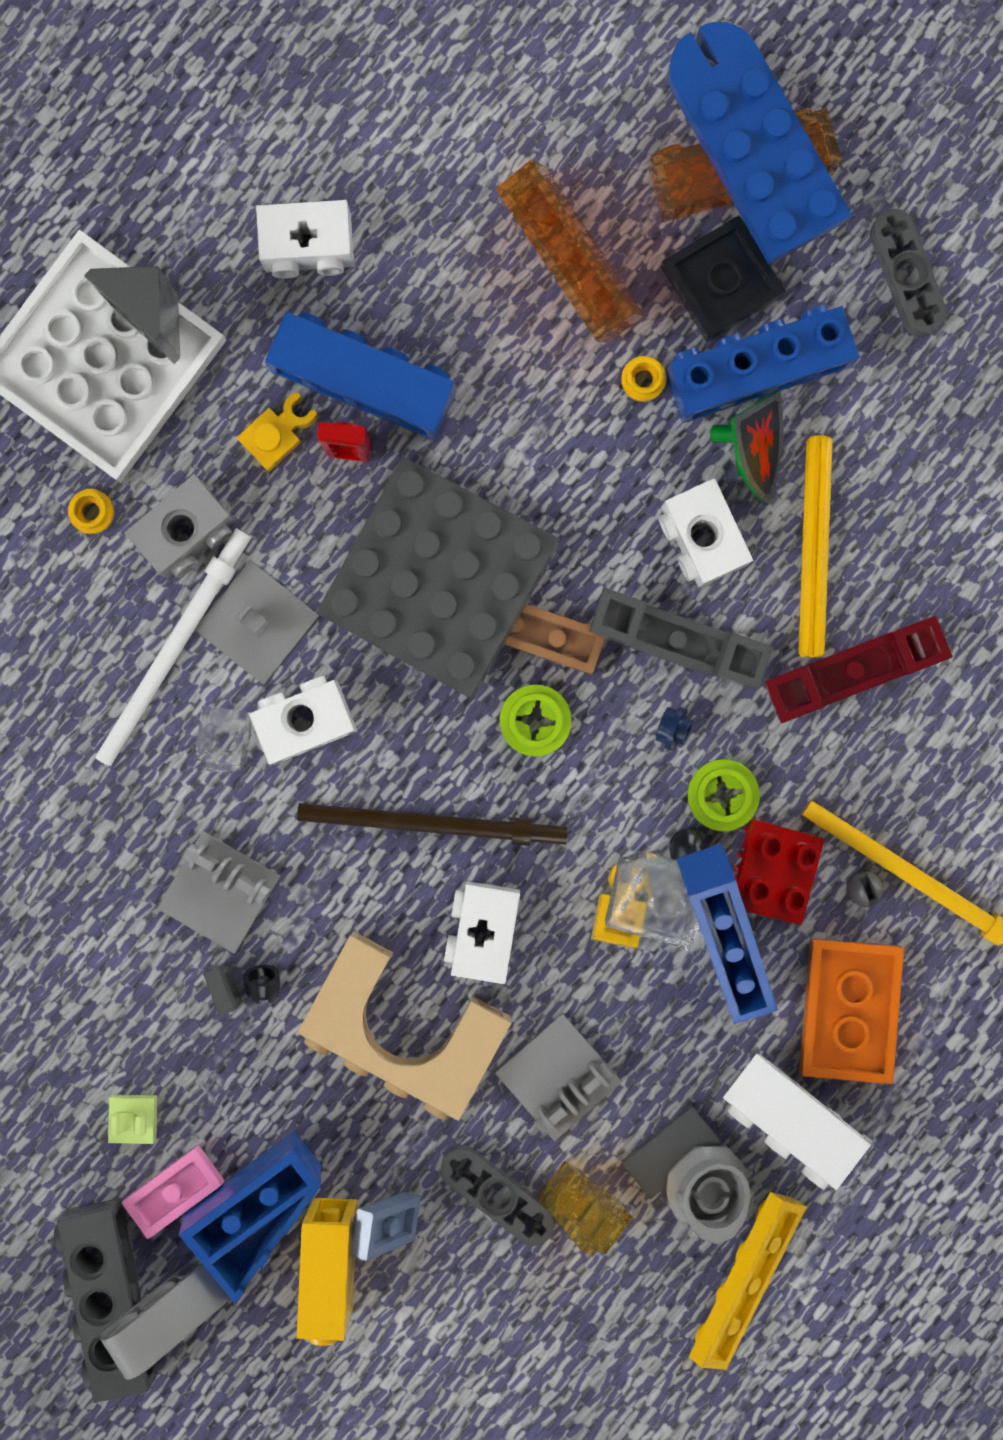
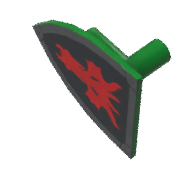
M776 390L730 418L731 425H713L710 430V439L713 443H734L737 475L743 476L753 495L765 505L770 504L774 492L783 449L784 426L781 390Z

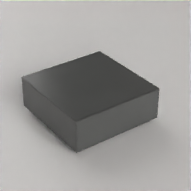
M224 962L203 973L219 1017L235 1011L241 1005L242 998L229 964Z

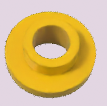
M639 356L630 360L624 367L621 376L623 390L635 401L648 402L654 400L662 393L666 384L664 367L659 361L649 356ZM640 372H646L651 376L652 383L647 387H641L636 383L635 376Z
M84 489L75 494L68 506V516L72 525L79 531L86 534H98L106 530L112 523L114 506L111 499L103 492L96 489ZM90 504H96L99 507V515L93 520L86 519L84 514L85 508Z

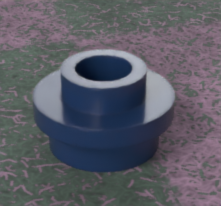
M680 706L677 710L667 707L659 723L656 741L664 743L667 750L673 751L677 744L684 746L689 737L693 720L687 718L688 710Z

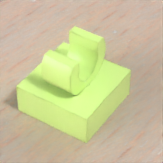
M111 1095L109 1097L108 1143L154 1144L157 1134V1095Z

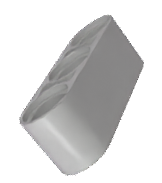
M195 1257L109 1326L101 1335L100 1340L124 1378L130 1380L153 1366L231 1298L200 1260Z

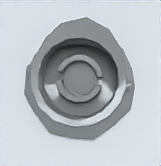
M694 1146L667 1173V1199L677 1220L690 1225L700 1239L716 1245L736 1236L744 1224L750 1200L753 1199V1191L749 1188L747 1169L727 1146Z

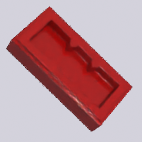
M319 422L317 439L329 458L368 463L369 460L371 461L373 444L365 427L347 422H335L334 424Z

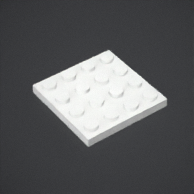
M78 230L0 335V395L121 483L227 340L224 335L178 302L180 359L173 364L113 309L84 277L90 269L130 266L81 230Z

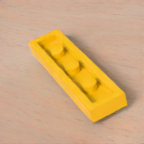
M770 1192L767 1199L760 1204L756 1212V1221L749 1236L739 1246L735 1257L736 1262L727 1280L718 1288L715 1296L716 1302L706 1322L699 1327L696 1333L695 1344L689 1358L701 1368L727 1370L807 1208L798 1200L790 1196Z

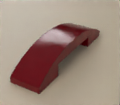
M935 615L764 681L780 724L883 683L951 659L953 656L938 618Z

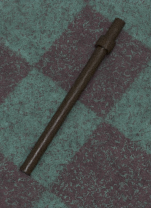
M299 803L297 811V821L507 839L512 840L513 845L530 846V842L564 845L567 842L568 827L532 824V819L514 818V822L304 803Z

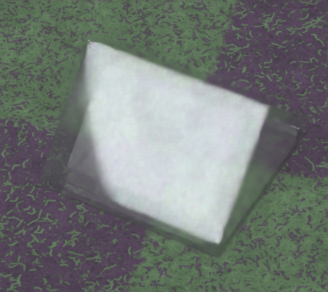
M648 851L638 852L618 859L605 917L606 926L688 951L701 929L677 861Z

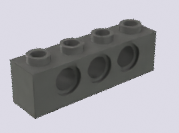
M121 1198L69 1208L57 1220V1225L54 1229L55 1245L58 1252H63L66 1265L63 1274L64 1290L67 1297H72L75 1309L72 1321L73 1334L76 1342H81L84 1354L82 1379L85 1387L91 1388L93 1403L148 1392L157 1376L154 1364L139 1376L126 1380L100 1340L101 1335L109 1326L142 1300ZM93 1246L99 1249L103 1255V1261L96 1262L90 1259L86 1253V1247ZM95 1292H104L109 1295L113 1306L100 1304L95 1297Z

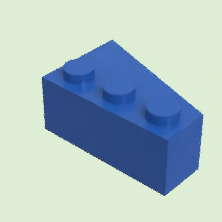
M295 1131L226 1180L219 1188L184 1213L179 1236L235 1304L243 1296L246 1286L259 1268L262 1269L270 1258V1253L285 1233L289 1232L321 1187L322 1165Z

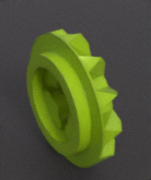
M543 685L521 687L514 691L502 706L500 713L502 735L506 742L521 754L534 757L548 755L561 747L570 733L572 719L569 706L565 699L550 687ZM536 701H540L541 716L548 718L550 721H555V725L540 727L535 741L531 740L532 733H530L529 725L515 719L516 716L531 715Z
M720 759L705 764L697 769L688 784V806L696 820L712 830L732 831L744 826L752 819L759 806L760 790L756 778L747 767L733 760ZM718 776H720V780L726 788L742 790L741 793H737L729 799V814L727 815L720 802H712L711 800L705 802L706 797H710L711 794L717 792Z

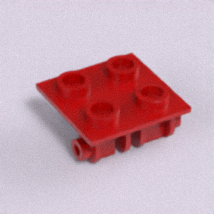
M751 819L749 827L744 826V831H746L742 845L744 852H737V857L742 858L740 866L734 865L733 870L738 871V874H735L734 877L745 910L749 913L802 925L825 838Z

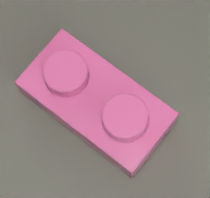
M198 1144L125 1197L121 1203L145 1237L149 1239L219 1188L225 1180Z

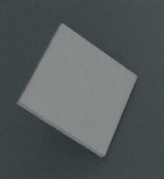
M250 560L200 621L195 631L264 685L317 620L319 615Z

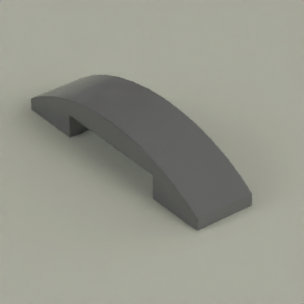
M603 588L589 632L648 655L756 690L760 689L773 650L772 646L733 632L726 633L649 606L647 605L648 602Z

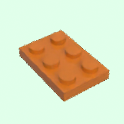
M810 938L799 1073L801 1076L893 1084L904 947L899 945Z

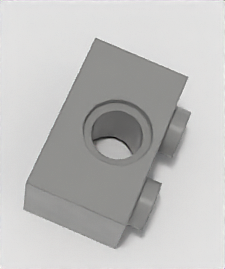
M193 474L124 533L159 575L167 579L173 575L176 578H181L197 565L198 561L195 556L207 546L215 549L232 535V531L229 528L236 521L207 486ZM191 520L194 524L193 535L187 541L177 542L175 538L177 525L182 521Z

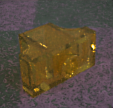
M565 1160L538 1196L579 1249L592 1256L597 1250L607 1254L633 1218L613 1194L594 1183Z

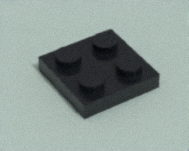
M739 215L663 260L660 266L706 342L783 297L786 292Z

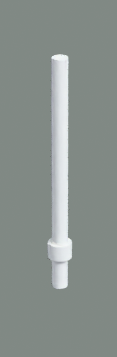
M236 528L218 558L213 556L204 570L207 576L96 754L95 758L108 766L112 765L223 584H229L237 571L233 567L251 539L244 532Z

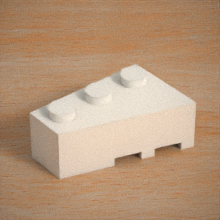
M760 1054L754 1056L723 1097L731 1104L727 1112L747 1128H750L754 1123L768 1134L764 1142L783 1158L787 1159L792 1154L806 1166L801 1172L823 1190L830 1185L837 1191L873 1142L866 1135H861L842 1120L840 1115L831 1108H827L808 1093L805 1088Z

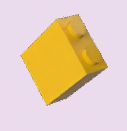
M313 1198L306 1212L301 1228L296 1339H308L311 1344L319 1346L331 1345L337 1340L344 1341L353 1310L355 1257L351 1256L353 1244L351 1228L353 1220L357 1215V1199Z

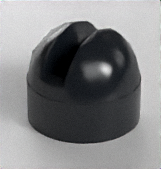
M683 829L676 832L670 840L671 862H676L677 858L706 849L702 836L691 829Z
M257 965L249 968L243 975L244 990L249 1000L256 1004H260V1001L268 1000L270 1003L278 996L281 983L280 973L276 967ZM268 976L270 978L267 979V983L258 984V982L265 980L258 979L259 977Z

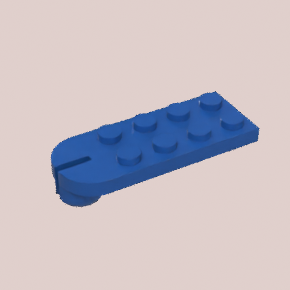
M712 22L700 26L696 39L692 32L686 34L678 42L671 56L668 69V81L671 92L768 265L849 221L852 213L753 38L742 28L727 22ZM706 58L712 60L716 65L711 67Z

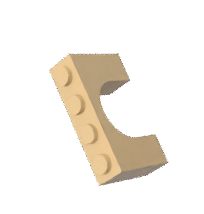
M353 931L297 1033L305 1037L304 1044L312 1050L324 1055L331 1051L344 1058L343 1064L356 1074L367 1077L371 1073L384 1080L383 1086L391 1093L402 1098H407L410 1094L425 1102L424 1109L433 1116L442 1120H447L450 1116L459 1121L512 1024L511 1016L472 995L448 1040L438 1050L419 1058H403L389 1053L373 1038L368 1027L366 1010L371 992L393 952Z

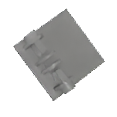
M202 831L195 845L191 844L183 856L185 862L157 909L235 954L279 880L280 875L207 832Z
M563 1013L495 1072L499 1079L535 1119L534 1124L544 1136L549 1135L553 1141H556L622 1082Z

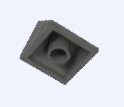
M158 266L90 269L84 275L105 301L173 364L180 359L178 294Z

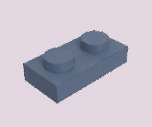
M402 1192L358 1208L351 1228V1235L353 1237L351 1256L368 1261L415 1241L421 1196Z

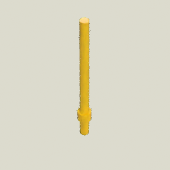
M810 800L801 813L802 816L982 930L981 936L997 946L1003 944V917L997 913L993 915L988 914L814 801Z

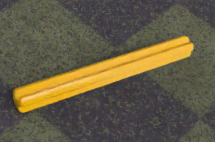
M824 435L810 436L806 441L798 651L799 655L804 658H820L825 654L833 440L831 437Z

